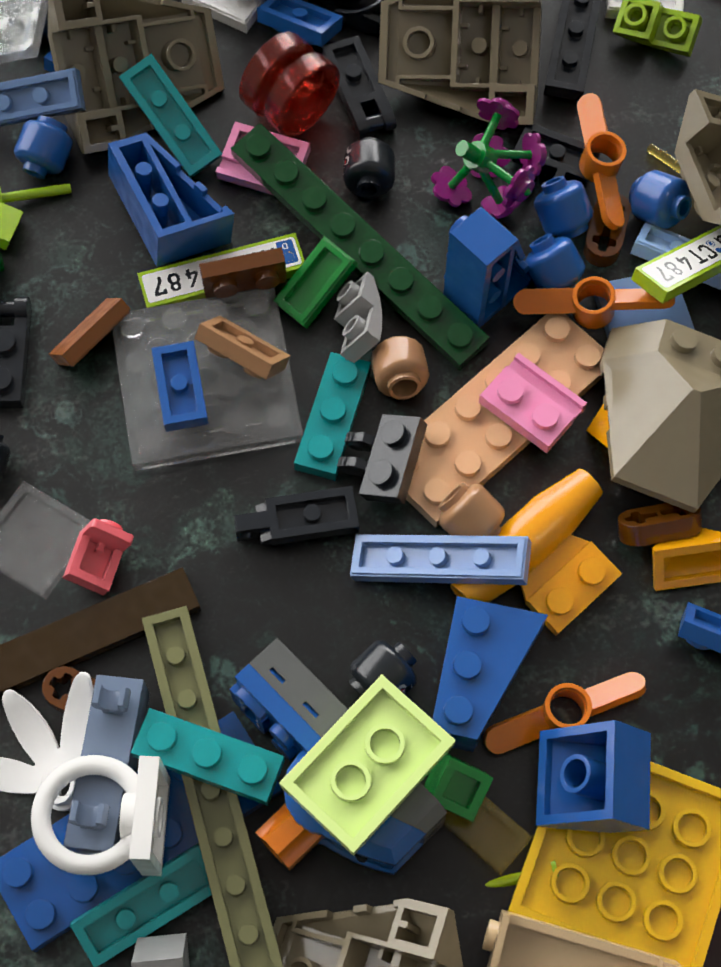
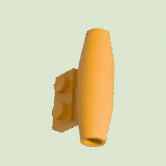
M577 469L536 495L501 527V531L498 536H528L531 540L527 585H520L525 604L531 611L548 615L545 625L555 636L622 575L619 569L592 541L589 542L572 535L603 495L598 482L583 469ZM455 583L450 585L456 597L459 596L488 603L515 586Z

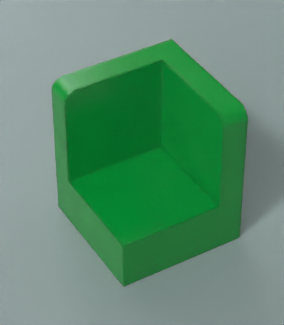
M447 753L430 771L424 787L441 803L444 809L473 822L494 778L483 770Z

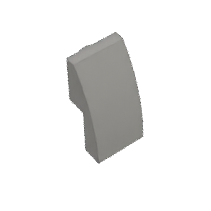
M366 272L356 282L352 280L347 282L336 298L339 305L334 320L344 327L342 335L345 337L340 355L353 363L380 342L382 333L380 296L374 276L369 272Z

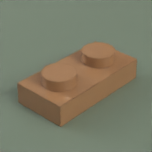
M217 316L200 323L194 338L207 345L208 351L212 354L233 360L243 366L245 373L258 379L267 380L284 371L290 359L289 354L222 316Z

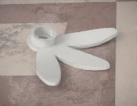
M80 672L72 682L63 716L60 748L47 721L28 700L11 689L3 693L2 703L7 719L18 741L35 763V766L18 760L0 757L1 792L36 794L43 781L57 767L74 758L81 757L94 690L88 673ZM76 779L70 782L69 790L65 796L61 792L58 794L52 809L57 811L70 810Z

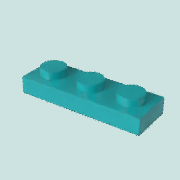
M152 53L119 76L123 85L190 179L222 157V152Z
M330 353L294 461V470L336 481L339 472L337 463L339 457L344 456L347 447L344 442L347 433L352 431L371 372V362L359 359L353 363L338 353Z
M149 708L130 752L137 759H139V756H158L168 770L267 806L285 762L283 755Z
M195 844L163 864L162 876H144L70 922V927L94 967H98L136 943L137 938L146 937L212 895L199 844Z

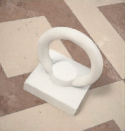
M100 755L74 758L51 772L39 787L31 810L33 837L44 857L59 869L76 875L102 874L119 867L130 859L141 875L162 876L171 779L161 758L158 756H139L138 774L125 763ZM87 775H101L117 782L126 792L123 795L120 809L119 831L121 839L112 848L102 853L93 855L78 854L64 847L56 838L51 824L52 807L61 790L73 780Z

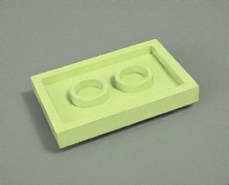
M381 674L279 782V785L354 856L455 745L456 740Z

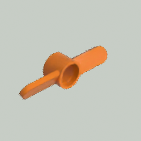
M588 93L583 95L577 103L585 144L579 161V168L582 175L595 184L601 218L604 224L611 230H617L624 225L625 218L616 175L624 161L627 149L624 141L618 135L608 131L600 98L596 94ZM592 153H603L610 157L613 162H602L595 158Z
M597 276L582 279L574 288L522 289L516 293L513 299L515 309L521 314L573 313L576 322L587 329H600L608 325L614 317L615 310L667 309L675 304V297L662 304L642 288L614 289L608 280ZM589 296H599L608 302L605 307L599 310L585 309L579 303Z
M628 672L587 689L572 683L559 684L550 690L543 705L489 726L483 735L484 745L492 753L502 754L539 739L540 731L584 725L591 716L641 697L646 691L645 678L639 673ZM558 697L573 699L581 708V720L575 724H564L558 721L551 713V701Z

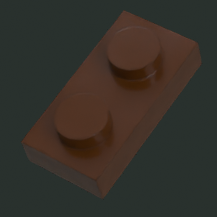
M282 247L199 264L206 299L211 297L228 298L234 296L237 292L256 288L268 290L280 283L287 282L286 264Z

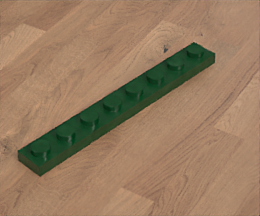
M261 123L257 124L230 148L232 156L319 239L325 236L358 263L353 270L360 277L366 272L374 276L379 295L459 371L489 343L490 337Z

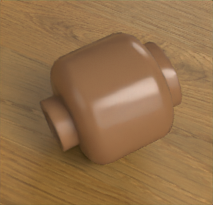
M407 336L390 337L379 343L372 351L371 365L378 390L384 395L398 400L409 399L417 395L428 383L430 373L422 345L416 339Z
M461 483L438 506L442 511L439 517V524L449 535L498 536L501 531L499 525L504 519L505 510L481 484L467 486L465 483Z

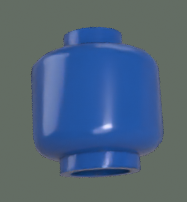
M40 115L36 120H29L24 123L14 148V154L24 164L22 170L25 173L39 179H45L46 174L57 175L64 170L73 141L67 133L68 128L63 123Z
M659 170L649 171L636 179L629 191V203L635 218L662 229H669L677 225L687 217L692 207L690 189L686 181Z
M564 176L552 178L541 185L543 191L535 198L534 208L546 234L551 233L557 237L565 236L570 239L585 232L589 227L587 223L592 219L594 212L584 185L577 180L566 181Z
M549 233L539 237L530 244L532 251L525 258V262L530 267L527 273L536 289L574 288L581 281L586 266L570 238L565 236L554 238Z

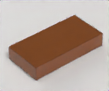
M106 298L48 355L57 365L75 366L130 313L129 306L122 298Z

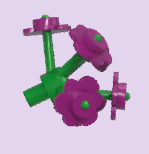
M480 98L477 102V107L480 110L478 115L482 119L489 121L485 133L474 136L472 143L462 140L457 144L455 152L463 158L465 164L457 174L453 168L443 166L439 172L432 174L431 181L435 184L433 193L439 200L448 202L452 207H458L461 203L466 204L472 199V193L466 187L468 182L465 177L471 172L473 176L482 178L491 196L484 198L481 201V206L492 217L500 219L511 214L531 194L535 186V176L540 174L541 167L546 162L547 151L545 145L541 143L539 133H526L522 140V150H508L503 147L504 141L502 137L498 135L493 136L496 128L500 130H505L507 127L517 128L520 113L505 99L493 98L490 100ZM511 159H520L523 166L514 176L501 168L508 165ZM491 177L501 178L509 184L508 187L500 186L497 188Z

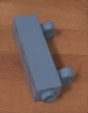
M96 675L81 756L100 755L111 757L125 763L136 772L138 759L133 757L130 752L146 717L150 692L143 679ZM87 775L76 779L63 844L64 847L78 854L93 855L112 848L120 841V809L123 795L126 792L117 782L101 775Z

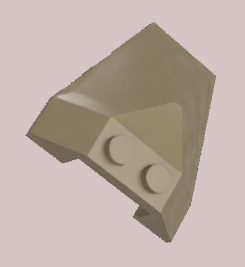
M48 0V40L55 72L71 68L80 70L86 110L64 114L82 154L108 150V143L155 129L119 78L121 74L151 53L190 108L225 89L210 8L172 0Z
M542 0L381 1L378 83L489 123L488 120H484L478 115L480 111L477 107L478 100L480 98L490 100L502 98L510 102L519 111L518 125H533L539 87Z
M694 89L688 97L674 153L681 168L680 175L688 184L695 201V211L703 221L721 225V96Z
M668 319L612 328L600 361V374L604 376L606 391L603 397L604 410L608 411L609 430L606 434L611 481L695 513L721 478V340Z
M410 898L393 900V904L374 907L368 904L353 906V910L340 912L322 910L276 917L273 926L284 967H463L454 911L447 907Z

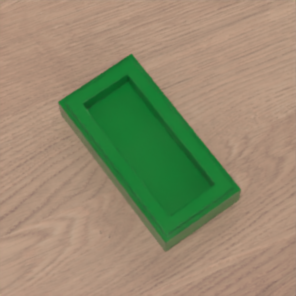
M324 236L273 302L302 326L308 328L358 263Z

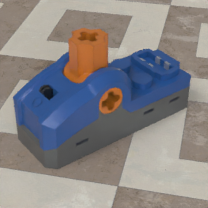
M278 638L235 676L236 684L230 688L235 704L259 731L265 734L269 730L274 737L271 742L278 751L289 761L296 756L287 769L286 775L348 710ZM420 782L353 856L284 791L286 803L255 833L267 849L289 871L316 845H322L341 857L361 866L394 875L444 825L447 811Z

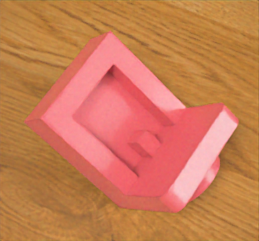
M106 519L91 520L79 532L63 579L104 596L109 592L121 556L131 546L134 536L123 531V528L114 521Z

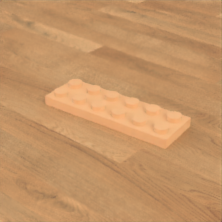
M546 314L424 420L427 423V428L406 500L436 528L439 525V517L442 512L438 506L453 489L461 483H465L467 486L472 484H481L483 486L531 443L479 403L480 394L506 366L512 363L518 353L581 398L604 377L600 374V361L604 348L566 314Z

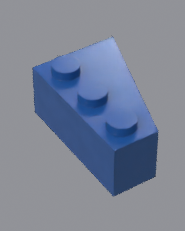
M142 133L108 143V175L156 267L231 243L235 213L226 205L221 207L207 194L208 189L200 181L195 183L181 170V164L150 135Z
M482 207L478 208L469 217L464 215L455 221L449 230L443 294L480 328L512 301L517 292L526 289L533 283L527 273L530 267L523 260L525 254L519 240Z
M457 596L433 714V720L456 740L452 748L474 752L510 685L542 632L547 614Z

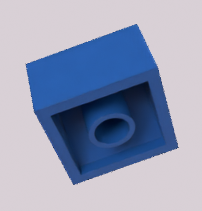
M616 720L540 731L536 826L605 833L650 830L651 733Z

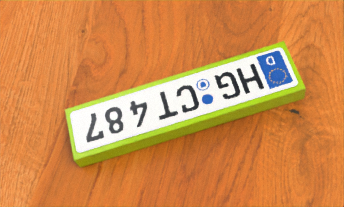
M721 225L636 267L631 280L663 304L721 273Z
M296 233L137 273L148 314L151 315L216 298L206 299L199 267L201 263L282 247L286 264V278H292L305 261Z

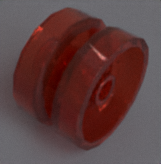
M288 31L278 34L266 42L252 57L239 85V98L257 116L264 117L267 124L278 134L293 138L311 128L326 112L339 87L340 72L337 66L324 55L314 52L312 46L301 36Z

